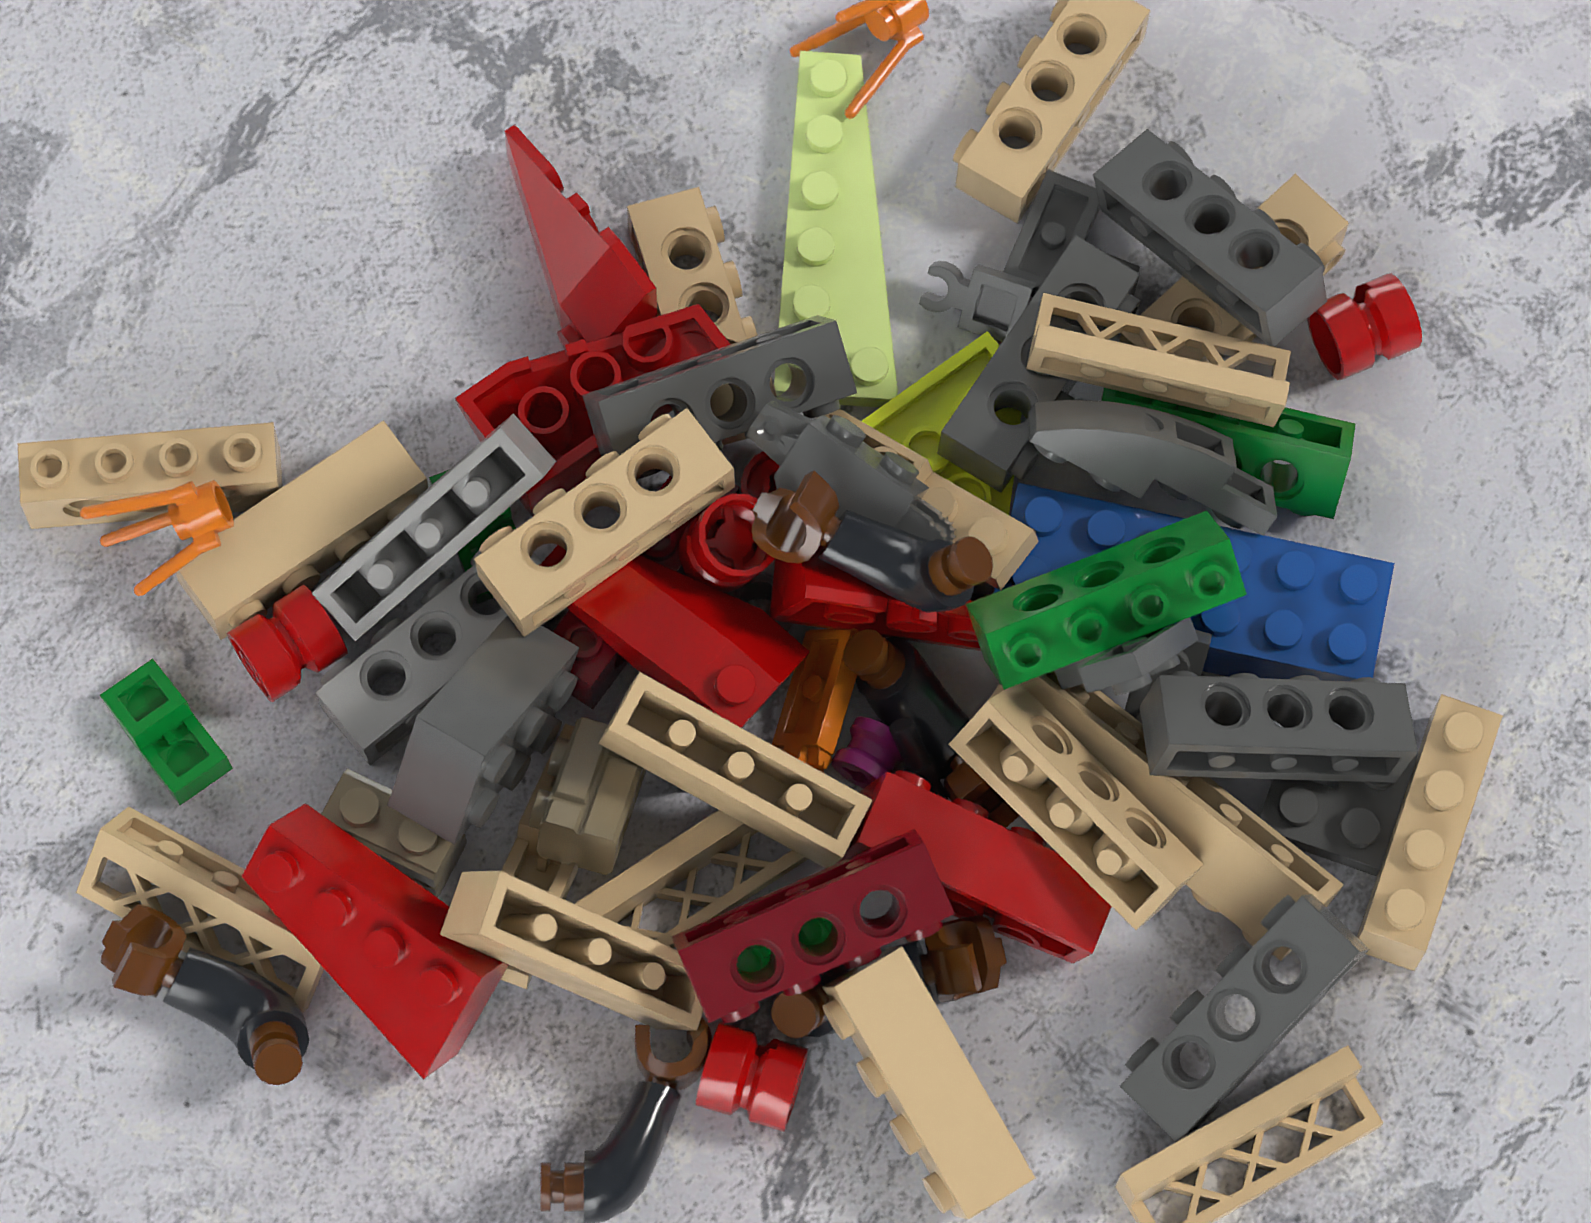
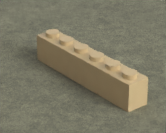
M1055 671L1021 683L1034 698L1204 864L1185 885L1191 889L1193 897L1203 907L1213 912L1222 913L1242 930L1245 939L1252 946L1268 931L1261 924V921L1287 895L1297 901L1302 895L1313 894L1327 908L1344 886L1343 883L1211 778L1150 776L1142 724L1100 690L1087 693L1084 684L1062 690ZM1000 684L989 699L1003 691ZM1281 946L1273 955L1281 961L1292 949Z

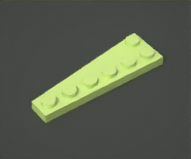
M800 51L779 328L816 315L836 320L857 390L856 394L839 399L840 405L880 408L898 395L867 106L864 105L853 119H848L844 113L864 85L861 55ZM782 364L775 369L774 387L777 396L786 392L791 384L792 374L787 364Z

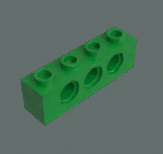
M1103 388L1101 401L1136 405L1170 413L1204 425L1232 438L1236 467L1272 486L1276 506L1289 509L1291 512L1301 516L1316 515L1334 519L1351 461L1355 423L1285 407L1275 426L1271 427ZM1275 460H1282V461H1286V462H1288V463H1290V464H1279V463H1276V462H1274V461H1275Z
M1206 510L968 603L966 607L983 658L1003 690L1247 594L1230 538Z

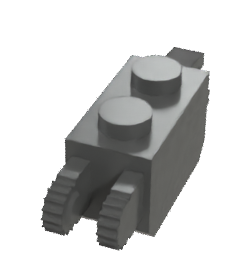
M775 401L767 403L759 412L747 436L780 466L774 475L777 489L781 487L796 492L804 476L815 470L837 495L840 508L836 517L839 519L846 510L931 541L941 539L954 544L953 539L956 538L954 535L956 528H953V522H950L948 517H942V512L922 499L929 487L916 478L919 474L918 469L895 453L886 452L883 456L863 442L866 437L865 433L854 423L838 415H833L831 419L822 415L812 420Z

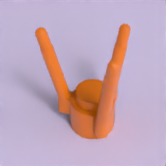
M863 0L839 11L835 15L837 23L792 46L789 50L792 57H799L800 51L816 49L865 23L877 39L881 41L897 40V44L846 108L845 116L848 119H853L863 106L868 103L908 50L924 40V35L919 26L929 18L927 1Z
M215 480L197 487L190 481L170 490L108 501L102 504L86 506L80 510V516L83 519H92L168 505V511L101 536L100 544L104 547L125 542L170 525L173 526L182 541L193 538L191 544L154 570L134 587V593L137 596L145 595L200 554L221 546L218 533L234 527L233 515L227 498Z

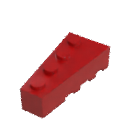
M887 771L859 792L870 798L872 802L843 858L837 863L915 829L926 845L955 913L953 916L965 918L983 916L984 914L994 918L992 927L995 933L1070 963H1075L1093 954L1112 906L1057 852L1047 848V842L1038 833L1018 826L1007 829L989 820V812L980 805L964 799H954L951 802L930 792L931 785L925 779L906 771H895L894 774Z
M306 803L268 826L241 876L423 1080L459 1053L509 966L502 961L440 935L450 906Z

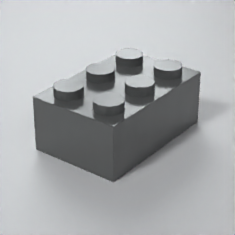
M507 615L417 715L388 806L454 845L472 824L481 828L493 813L500 797L499 792L503 787L510 791L514 790L529 767L532 753L536 751L543 755L554 742L562 725V721L555 718L556 712L568 701L578 680V677L571 674V670L579 647L543 626H539L524 637Z

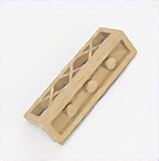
M1043 293L1026 369L1274 427L1287 402L1290 382L1285 380L1291 351ZM1052 314L1077 320L1086 334L1050 326ZM1096 325L1108 328L1100 332ZM1123 331L1138 334L1148 349L1109 339ZM1158 339L1168 341L1169 343L1162 346ZM1184 346L1201 349L1210 363L1172 355V353ZM1220 354L1232 357L1224 361ZM1246 360L1273 366L1271 378L1233 368Z
M129 806L100 828L76 893L124 918L137 904L151 907L163 913L156 896L170 892L184 901L192 920L179 924L186 934L182 951L187 953L191 947L234 962L263 976L290 994L302 1013L308 1009L324 971V968L241 877L245 869ZM108 859L127 869L136 889L135 891L122 894L100 882ZM226 923L239 930L248 952L234 955L221 948L213 926ZM283 954L306 967L298 989L277 978L269 957Z
M718 810L575 904L616 923H620L634 913L631 927H624L674 948L675 945L671 936L732 910L807 861L808 858L793 850L773 863L747 858L750 838L759 831ZM741 843L739 856L725 854ZM710 863L736 868L733 889L719 898L693 893L697 872ZM744 869L758 872L742 882ZM688 878L685 891L672 889ZM656 898L683 903L679 924L666 933L639 928L643 907ZM690 905L704 907L688 918Z
M1347 1045L1120 1174L1115 1188L1136 1223H1156L1143 1201L1163 1190L1191 1197L1186 1220L1182 1223H1214L1377 1130L1383 1125V1121L1356 1079L1362 1067ZM1340 1089L1344 1091L1361 1121L1344 1131L1315 1124L1320 1101ZM1309 1108L1306 1122L1291 1118ZM1275 1126L1303 1133L1298 1157L1286 1164L1258 1156L1264 1133ZM1312 1136L1327 1139L1308 1150ZM1254 1139L1250 1154L1235 1150ZM1219 1158L1247 1165L1242 1189L1230 1196L1202 1188L1207 1165ZM1256 1167L1271 1171L1252 1182ZM1198 1171L1194 1186L1178 1182ZM1199 1199L1215 1203L1196 1214Z

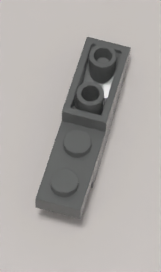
M1060 400L1035 402L1028 412L1030 442L1034 443L1036 449L1042 455L1057 463H1066L1067 461L1088 471L1090 476L1099 485L1110 491L1120 492L1123 489L1141 499L1155 479L1160 487L1171 496L1183 501L1192 498L1211 508L1215 516L1228 526L1236 529H1242L1245 526L1263 536L1277 518L1273 487L1236 467L1233 439L1204 425L1162 411L1107 401Z

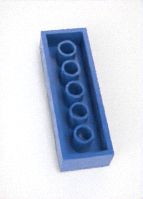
M1018 483L1011 517L1034 529L1039 542L1002 590L1186 518ZM1220 526L1230 538L1247 595L1190 617L1195 630L1212 634L1203 672L1227 677L1238 673H1251L1259 678L1290 679L1301 675H1311L1325 681H1352L1363 677L1373 678L1395 563ZM997 588L994 589V593L1000 591Z

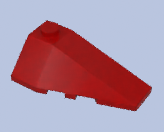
M515 124L506 129L507 158L561 329L557 331V335L564 349L565 344L585 339L586 343L624 332L627 325L657 317V288L622 241L609 227L601 232L598 231L590 215L591 212L588 204L577 192L567 199L563 196L564 187L557 171Z
M696 304L627 325L624 332L588 343H586L585 339L565 344V350L529 360L528 356L507 362L455 397V401L480 442L514 414L555 459V464L547 474L519 498L529 514L534 517L535 515L532 511L543 498L558 489H564L567 493L587 479L586 471L601 458L582 395L731 344L700 304ZM669 404L659 407L654 412L651 422L664 414H669L673 410Z
M557 545L539 566L552 567L559 564L566 555L565 549ZM640 555L567 606L574 615L640 673L740 728H743L810 653L762 609Z
M821 545L808 561L801 563L784 562L775 558L770 617L774 621L834 630H851L855 628L861 631L873 629L883 637H899L909 641L981 651L966 604L950 611L931 613L921 611L819 559L818 556L822 549Z

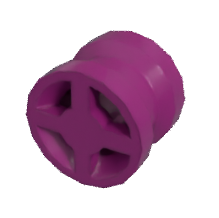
M860 716L855 718L850 727L851 740L848 746L837 750L831 765L842 777L864 789L887 771L892 772L895 765L903 762L891 736L889 727L879 721Z

